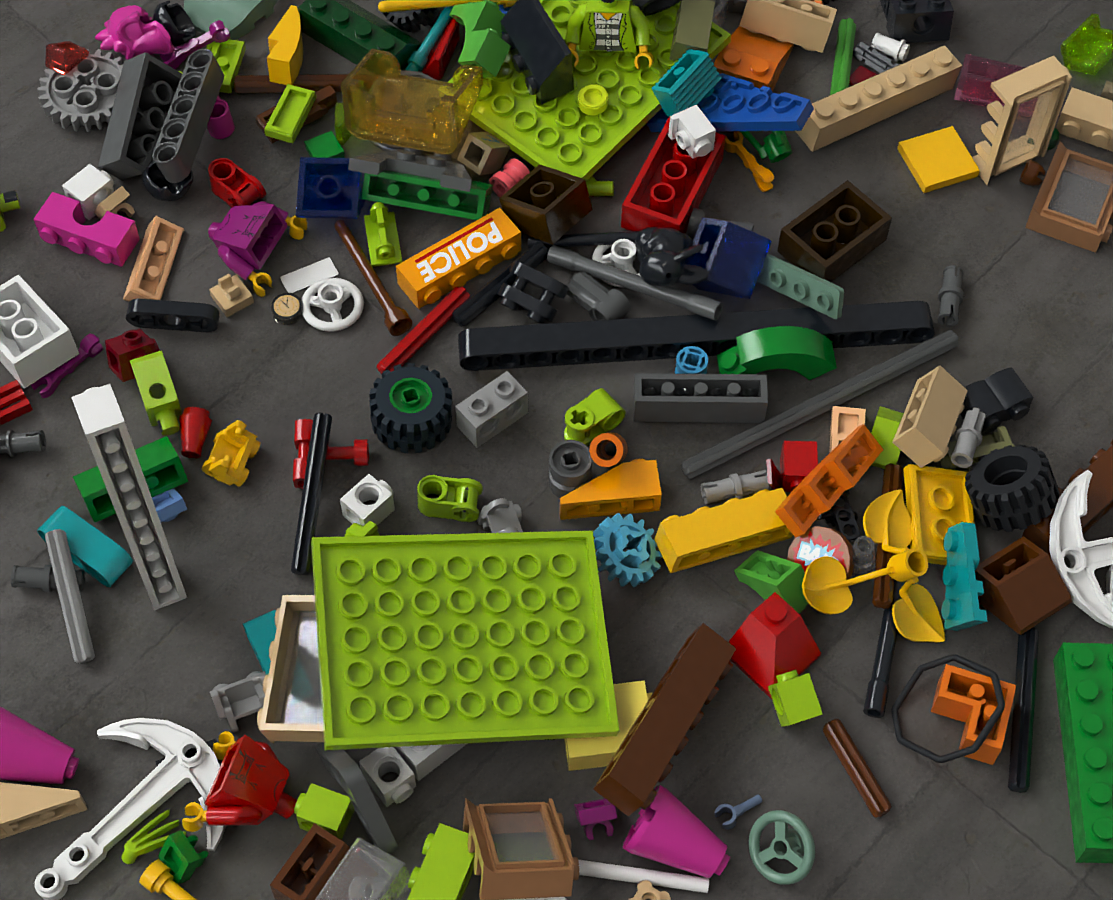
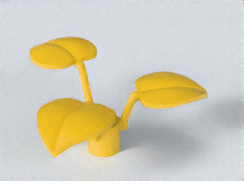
M894 490L887 492L872 501L863 516V527L867 538L873 543H882L883 551L896 554L890 558L887 568L846 580V571L838 560L829 556L820 557L813 560L805 571L801 586L803 588V595L807 602L817 611L829 615L838 614L847 610L852 604L853 598L848 586L889 574L896 581H906L899 590V595L902 599L897 600L892 608L893 621L898 632L906 639L914 642L945 641V633L936 603L926 588L915 584L919 581L918 577L927 572L928 559L921 550L917 548L909 549L907 547L912 541V522L904 503L903 491Z

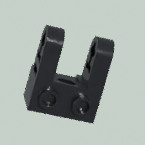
M880 0L887 20L886 28L890 38L898 41L904 39L906 43L949 40L954 13L950 0Z

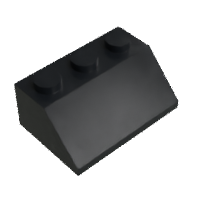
M517 0L501 20L502 39L511 46L509 51L512 55L513 65L518 73L522 72L524 74L528 91L531 95L536 94L541 104L574 90L572 53L539 0Z

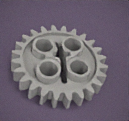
M85 49L84 55H79L75 50L73 51V58L70 59L62 55L63 62L60 64L53 61L54 70L45 69L46 77L39 79L41 87L37 88L40 96L38 98L47 117L51 116L54 124L61 121L62 128L64 129L72 124L76 132L80 126H85L86 131L89 132L91 125H96L101 130L102 122L106 121L109 124L123 68L122 57L119 56L114 59L112 52L102 56L101 49H98L94 55L90 54L89 49Z

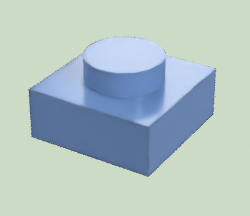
M174 488L152 497L160 522L171 521L179 513L187 510L183 498Z

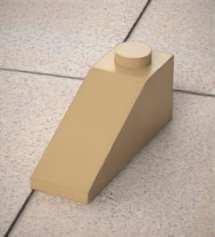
M0 782V839L88 810L86 803L78 790Z

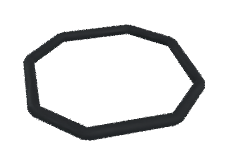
M957 654L936 659L920 665L915 670L893 704L891 714L896 739L899 744L937 763H945L975 753L979 750L1005 708V701L999 677L995 671ZM955 661L992 678L998 706L972 746L939 756L903 737L898 710L923 671Z

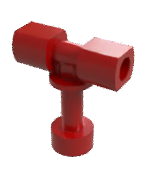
M311 419L295 421L294 442L296 449H298V458L294 459L293 482L295 488L303 489L313 425V420ZM354 439V446L328 447L326 460L354 459L355 466H368V439Z

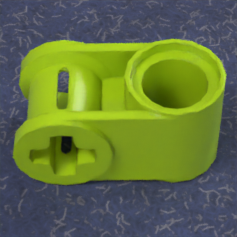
M597 389L587 398L566 411L564 440H576L588 446L596 436L616 428L624 419L626 411L605 389Z
M428 475L423 477L417 486L418 509L423 515L428 517L455 519L461 522L476 521L479 517V510L477 509L478 496L482 494L483 486L474 479ZM429 494H436L439 497L431 499L426 496Z

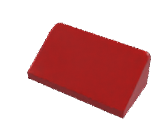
M452 18L427 58V64L421 71V73L433 79H442L459 42V23Z

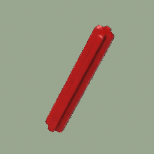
M463 286L455 287L377 364V370L381 375L387 369L390 372L394 371V366L401 364L402 367L453 317V311L470 298V294Z

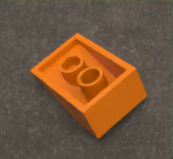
M739 26L731 35V42L719 52L714 62V67L717 68L716 71L719 74L723 73L750 81L757 88L762 86L770 87L773 92L794 44L777 41L774 37L762 33H752L746 28Z

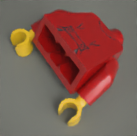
M229 731L222 732L219 735V743L213 744L214 754L217 759L223 761L204 803L208 808L203 810L200 804L195 802L189 803L185 807V815L197 817L182 819V825L189 832L200 830L204 822H207L209 826L259 825L272 815L273 812L288 819L294 813L297 799L283 792L289 777L288 769L280 763L269 744L254 741L247 735L234 741L232 733Z

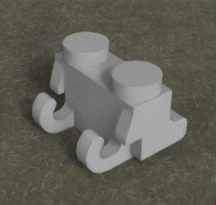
M505 498L493 500L488 505H485L479 513L477 522L483 526L484 530L491 529L492 533L523 532L520 525L522 519L521 508L518 504H513L512 501H507Z
M254 671L245 679L229 685L219 684L210 691L219 719L227 718L232 733L239 731L236 719L258 712L260 708H263L265 671Z

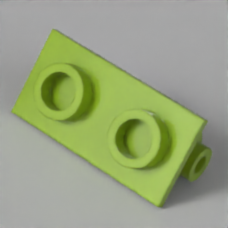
M376 202L370 209V215H364L371 265L374 267L402 263L394 212H388V208L382 202Z

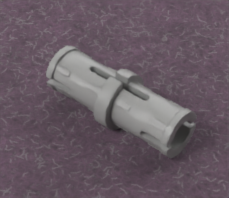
M766 469L740 476L737 473L730 474L729 478L701 483V494L705 504L731 498L742 499L745 495L757 493L764 489L771 490L767 482Z

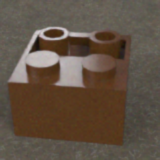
M1024 536L979 563L975 570L976 579L983 581L984 594L978 596L979 603L1019 635H1022L1072 603V597L1049 554Z
M314 823L271 882L270 887L276 900H363L379 878V874L345 842Z

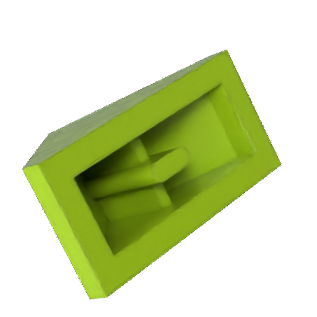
M879 407L871 434L884 450L872 463V466L885 469L887 464L897 465L901 450L892 442L904 413Z

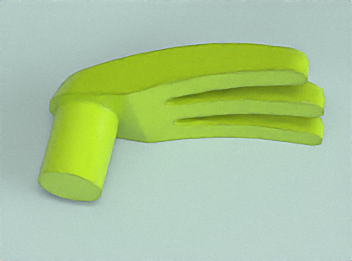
M166 810L155 817L125 843V850L121 856L124 863L133 864L138 856L154 851L164 845L169 835L157 840L155 839L178 827L179 820L161 826L149 834L148 832L170 815V810Z

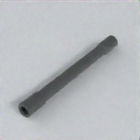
M556 245L550 248L547 255L548 263L571 271L585 272L590 276L688 309L692 313L715 321L719 319L723 310L722 302L699 294H691L671 286L655 287L648 285L639 275L589 259L577 252Z

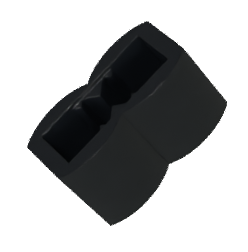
M1012 367L994 373L985 380H980L964 387L968 391L963 402L964 409L960 415L964 419L968 410H973L974 407L980 408V412L985 413L986 416L981 432L990 433L996 430L1002 421L1010 419L1016 421L1027 415L1034 397Z

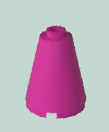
M0 707V780L63 784L66 778L73 779L79 763V758L74 757V748L5 708Z
M661 785L654 788L657 791L656 797L645 810L641 808L638 813L640 816L635 826H631L622 848L631 854L699 876L711 878L714 873L720 876L730 859V856L725 854L727 845L667 788Z

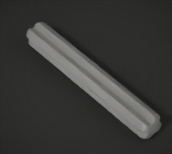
M56 529L45 534L46 544L74 661L79 664L86 663L95 658L66 532Z

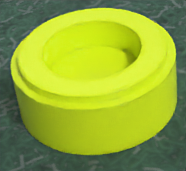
M590 84L579 91L578 105L583 113L599 115L607 109L609 103L608 93L604 87Z

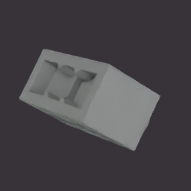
M506 371L455 406L457 427L478 448L528 413V392Z

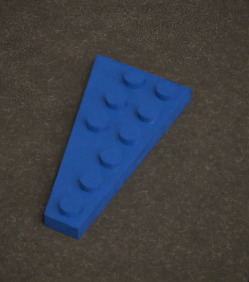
M723 73L719 74L722 78L714 87V92L697 105L716 129V132L801 131L814 110L810 99L786 92L781 94L773 93L770 87L762 86L757 88L750 81ZM662 108L646 124L651 132H661L669 117H667Z

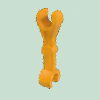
M739 131L734 132L733 138L736 142L729 141L726 136L724 149L727 152L738 154L744 166L752 171L759 189L762 192L773 189L771 182L774 180V174L771 170L759 165L756 162L755 156L746 150L743 146L742 133Z

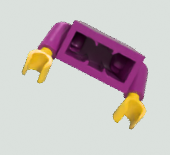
M260 201L252 205L234 206L229 210L221 223L213 222L208 230L210 239L218 248V255L221 260L242 279L252 281L253 290L260 297L265 296V290L259 284L265 283L272 288V280L267 273H255L254 270L262 268L288 226L290 236L300 240L303 239L304 230H307L308 224L303 215H294L291 218L287 216L288 212L266 201Z

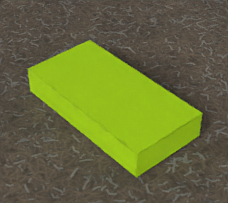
M287 84L264 129L265 136L294 144L316 100L315 91Z

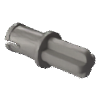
M974 407L973 410H968L962 427L956 432L957 443L952 453L951 461L958 467L967 468L972 465L976 447L982 442L981 431L986 416L985 413L980 412V408Z

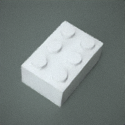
M17 275L0 285V362L25 389L77 356L79 351L70 329L32 288Z

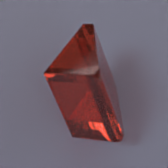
M71 41L46 45L45 65L64 75L88 57L89 51Z

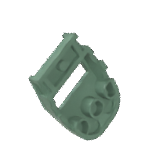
M184 0V10L190 17L195 30L205 34L209 31V27L213 22L220 20L225 28L229 29V39L235 40L255 28L254 23L260 18H268L274 12L273 7L278 0Z

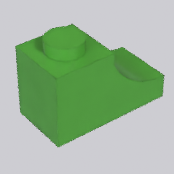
M757 550L734 570L738 580L755 590L764 600L776 592L798 613L802 612L808 604L801 587L805 574L801 564Z

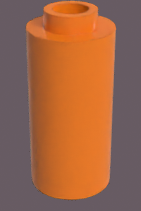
M603 433L592 440L589 452L592 460L597 465L611 467L621 463L626 458L628 446L621 435L617 433ZM608 443H614L617 451L613 456L606 453L605 448Z

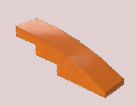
M864 424L858 426L801 481L775 510V513L795 538L805 534L820 514L830 510L844 491L856 485L884 449Z

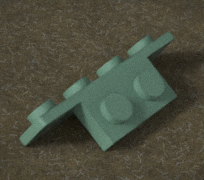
M753 246L746 249L744 271L746 277L833 319H838L842 316L843 288Z

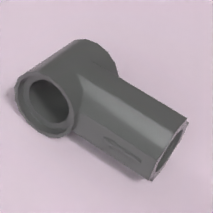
M585 272L575 274L568 284L570 289L567 295L589 311L592 321L621 319L631 309L628 299L622 292L617 289L607 290Z

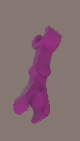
M215 21L210 25L207 33L198 38L190 39L183 46L174 47L175 51L171 54H160V57L165 61V64L176 69L193 52L202 49L214 41L217 43L227 41L230 38L229 29L225 28L222 21Z
M91 333L86 335L80 343L79 354L32 383L33 390H36L42 384H47L40 391V395L42 398L51 396L62 378L74 372L75 368L87 357H95L103 350V346L99 343V338Z

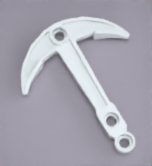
M1086 470L1066 487L1058 499L1050 522L1049 552L1053 564L1072 597L1073 603L1096 622L1113 629V595L1111 593L1103 594L1094 574L1096 569L1113 564V537L1089 542L1083 538L1080 517L1087 514V493L1092 473ZM1064 557H1067L1070 560L1069 568L1066 566L1064 562Z
M133 718L115 722L98 729L99 739L123 741L145 750L152 746L166 757L90 832L83 833L54 860L53 868L45 869L38 874L34 884L36 892L44 900L61 899L66 894L68 885L79 883L106 858L107 852L186 783H193L201 795L198 798L203 810H207L208 806L204 803L219 771L220 764L206 742L193 731L169 720ZM191 748L197 749L195 756L191 758L185 757L187 750ZM205 822L207 850L215 851L222 839L226 825L209 826ZM77 851H84V856L80 861L72 860L73 855ZM49 877H54V885L50 888H44V881Z

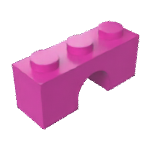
M52 192L34 218L40 238L49 244L56 243L65 246L77 254L84 253L93 256L102 263H112L122 267L140 240L135 221L106 211L99 222L93 225H83L86 219L80 201Z

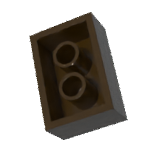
M847 180L781 229L777 252L792 265L832 282L887 240L892 217Z

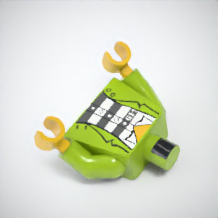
M587 0V3L580 4L570 16L565 43L568 44V48L576 58L574 67L579 62L576 45H579V50L636 52L637 47H639V54L634 59L635 67L640 69V56L648 58L649 68L653 65L654 57L648 51V46H651L649 21L640 8L633 5L632 0Z

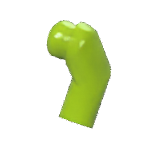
M593 175L586 181L589 196H614V181H597Z

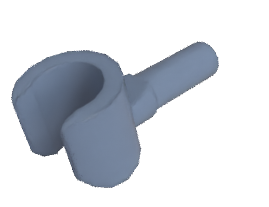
M756 795L734 807L729 804H721L715 810V817H719L725 812L730 813L732 818L723 823L722 828L726 830L733 829L736 826L737 817L762 803V798L760 795Z

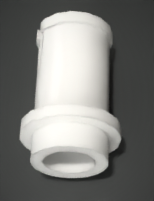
M877 32L872 41L874 45H871L870 50L876 49L882 54L894 58V62L899 60L904 62L910 45L906 44L904 39L898 41Z

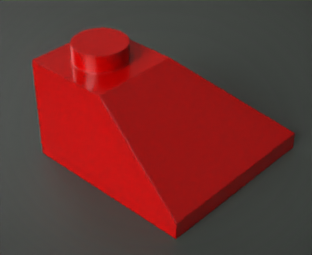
M776 592L749 614L729 641L731 645L737 648L730 660L770 698L768 686L778 683L777 675L797 670L799 676L822 654L801 615Z

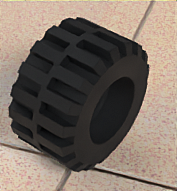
M1026 445L1004 446L1002 449L990 451V454L980 457L978 459L979 462L972 464L970 472L965 477V487L977 518L985 527H991L995 531L1005 529V532H1013L1014 529L1023 530L1029 525L1038 524L1041 522L1040 519L1048 517L1052 513L1050 509L1056 508L1057 499L1060 497L1058 486L1048 458H1046L1043 451H1038L1036 447L1030 446L1026 448Z

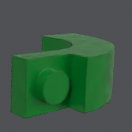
M796 326L768 327L742 334L736 337L737 346L717 355L720 374H757L771 369H789L798 372L810 381L837 368L832 341L817 331Z

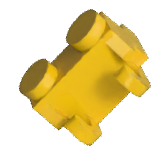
M236 420L227 426L226 429L215 435L213 449L208 460L202 466V471L205 474L229 486L235 484L240 487L245 482L249 474V469L245 468L248 458L252 459L256 455L261 444L260 441L256 440V435L246 430L247 425L244 422Z

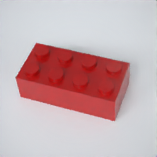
M669 116L622 204L621 228L629 231H640L648 227L672 228L685 234L694 207H699L723 160L726 135L716 132L714 150L705 156L692 159L685 149L680 148L676 138L673 140L669 138Z

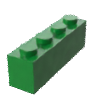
M384 170L378 175L364 174L362 199L478 220L489 214L493 184L472 181L470 192L441 187L440 180Z

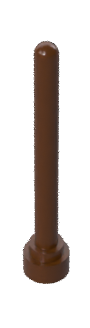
M337 220L334 227L385 312L384 324L392 336L406 333L413 324L407 311L396 307L344 220Z

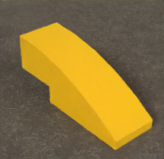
M291 5L268 37L270 52L267 56L270 82L283 85H293L299 74L304 52L300 15L297 6Z

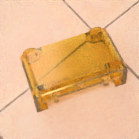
M371 49L341 83L346 128L354 137L363 140L440 154L453 153L461 143L482 88V67L462 65L455 71L453 83L401 75L399 61L392 53Z

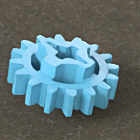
M616 513L612 518L607 517L593 531L595 549L597 550L596 559L601 562L598 571L607 570L609 572L608 580L611 582L617 577L622 587L629 582L633 587H636L641 582H647L654 576L653 573L661 567L657 561L662 558V555L656 550L657 544L651 537L654 529L645 530L643 528L644 520L641 519L635 523L632 514H628L623 519L620 513Z

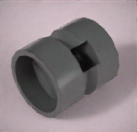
M564 440L557 443L551 449L549 454V487L558 498L592 480V458L589 448L585 444L576 440Z

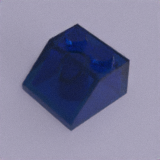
M300 157L295 216L297 218L358 219L365 200L362 199L365 173L348 170L349 158Z

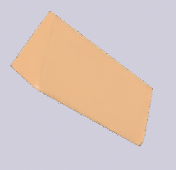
M158 216L153 218L146 229L123 300L129 302L133 299L161 300L184 228Z

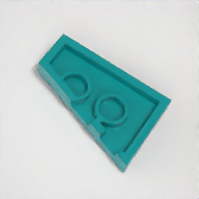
M961 522L949 527L944 537L947 564L943 570V583L946 585V593L941 614L942 618L945 619L944 629L953 631L988 622L986 610L979 609L978 596L984 594L983 581H978L975 576V570L980 561L976 526L974 523Z

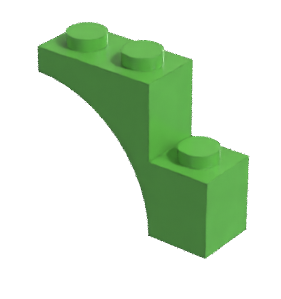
M490 0L454 5L449 16L464 26L466 31L465 42L458 63L479 79L496 77L511 47L502 39L501 20L505 14L500 11V7Z

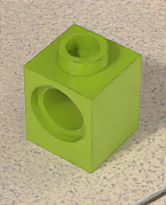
M797 670L776 676L778 683L768 686L781 727L823 715L809 673L798 676Z
M313 783L310 784L306 794H300L294 808V814H296L300 829L309 831L315 823L340 840H342L355 811L348 796Z

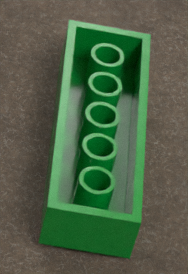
M1063 642L1053 659L1075 860L1076 863H1113V644Z

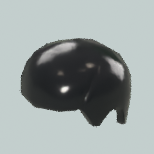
M168 0L157 5L153 11V21L156 20L165 27L173 45H181L194 38L196 30L183 7L178 3L168 5L170 3Z
M155 161L150 163L143 172L144 187L155 199L161 201L179 200L188 192L193 182L192 170L184 180L177 183L168 182Z

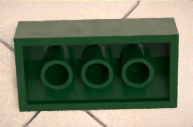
M306 0L298 7L301 32L367 72L379 74L380 77L392 72L404 71L408 66L407 60L413 51H417L422 44L350 0Z

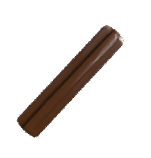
M834 719L824 725L823 733L870 812L875 818L887 814L892 805L841 720Z

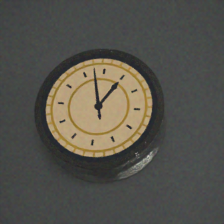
M282 293L276 296L271 303L272 316L279 324L292 325L297 323L303 316L302 301L293 293Z

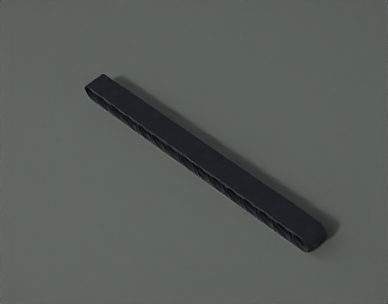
M924 301L843 305L842 316L838 319H833L808 307L721 313L717 321L694 314L470 328L459 333L458 348L459 363L463 369L482 371L673 359L677 357L681 349L689 346L703 349L707 356H717L737 346L736 337L754 330L776 326H796L817 331L832 341L833 348L922 343L933 338L935 331L929 304Z

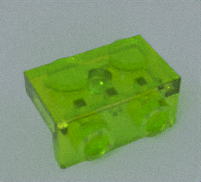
M1092 13L1061 44L1064 66L1068 70L1095 75L1113 57V30L1101 28L1098 14Z

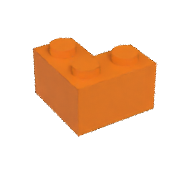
M948 664L944 667L938 681L931 712L965 722L959 750L974 744L998 706L992 678ZM1001 680L999 681L1005 701V708L979 750L964 756L990 765L994 764L1002 750L1017 686Z

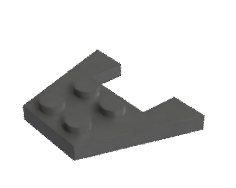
M404 146V149L349 158L348 170L378 175L382 171L387 170L440 180L441 187L470 192L472 182L464 165L456 158H452L451 153L445 151H434V154L423 153V149L420 147Z

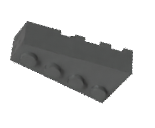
M146 52L124 61L98 168L122 181L143 174L152 159L155 145L182 73Z

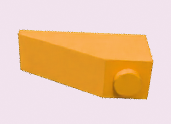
M634 459L630 462L621 463L560 498V520L610 516L616 513L632 514L660 511L662 494L657 461Z

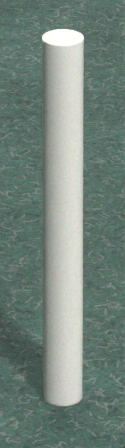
M578 860L579 875L632 883L648 880L654 886L708 893L709 878Z

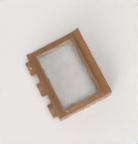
M1060 141L1025 228L1096 253L1101 241L1107 243L1113 229V225L1108 224L1109 219L1113 220V164L1069 150Z
M465 798L462 831L468 833L469 853H475L474 874L475 876L481 875L480 900L569 897L572 895L573 881L579 879V862L577 857H572L570 835L564 834L562 813H557L552 798L548 799V803L479 804V806H475Z

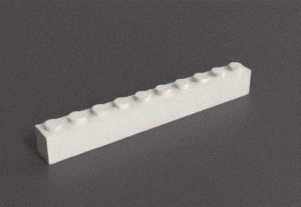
M111 384L92 387L81 394L73 396L72 400L154 610L186 599L187 596Z

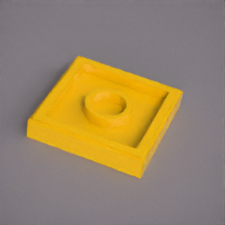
M953 126L907 139L898 144L897 149L923 193L976 178L979 175L980 170Z

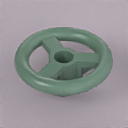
M774 810L763 814L753 824L749 834V853L753 864L761 875L769 881L780 885L795 884L808 875L815 860V843L809 828L799 817L787 811ZM775 822V838L772 840L769 848L760 852L761 833L768 824ZM774 858L786 859L798 869L794 872L783 874L771 869L766 862Z

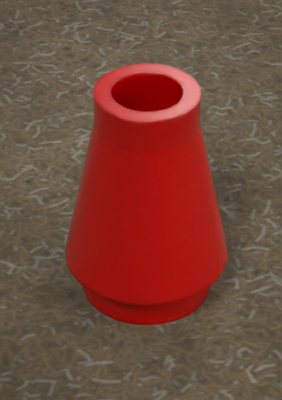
M187 407L183 410V414L179 416L182 456L187 458L201 457L202 448L212 424L208 410L199 407Z

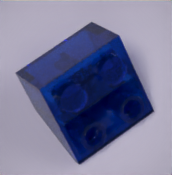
M702 217L693 240V246L704 244L705 248L687 258L684 264L697 265L707 269L709 277L701 283L692 285L698 290L750 299L772 241L729 221Z

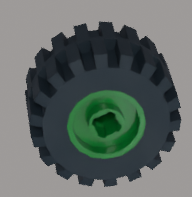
M407 363L408 367L403 368L400 364L394 366V371L392 372L388 369L384 371L382 379L377 378L373 383L374 388H371L369 394L372 429L374 434H378V439L382 443L388 442V448L395 450L399 447L402 453H408L409 449H415V453H420L423 447H427L429 450L434 448L435 441L441 443L445 439V433H449L452 422L451 388H448L446 378H440V372L434 369L430 372L428 366L423 364L420 367H415V363Z

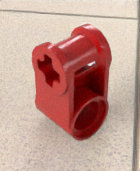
M218 158L209 164L208 172L212 192L230 205L231 208L234 206L251 205L255 200L266 196L265 188L261 182L233 163L232 160Z

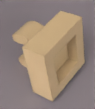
M121 186L99 203L94 213L101 220L106 211L115 214L123 211L129 218L134 215L135 211L130 204L125 203L130 194Z
M230 274L218 279V285L209 289L211 297L226 317L254 303L253 295L237 274L232 277Z

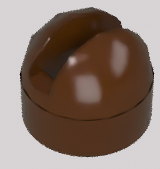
M1029 159L1021 173L1019 182L1029 186L1039 185L1042 183V180L1037 176H1045L1043 166Z

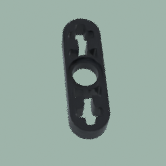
M153 299L131 300L126 313L127 322L139 328L206 333L213 332L218 328L220 318L219 309L210 304Z

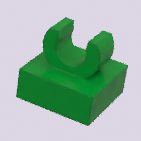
M182 830L168 836L158 855L159 859L171 868L170 873L174 876L173 880L178 885L190 880L196 867L203 865L209 854L207 850L197 853L194 847L198 837L191 835L186 838Z

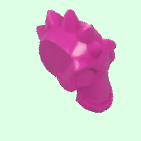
M136 5L125 6L114 11L110 19L104 23L106 28L95 36L96 40L102 41L100 45L102 50L114 49L115 52L124 55L126 60L145 52L154 57L153 54H171L175 51L171 37L165 27L156 20L153 21L145 9Z

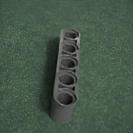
M199 49L189 56L153 151V160L165 179L170 183H177L188 177L224 80V73L209 49Z

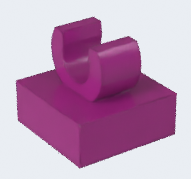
M603 798L574 804L576 819L581 826L584 825V833L589 840H594L592 829L596 824H603L605 826V832L608 837L613 835V825L609 820L617 819L615 806L608 800Z

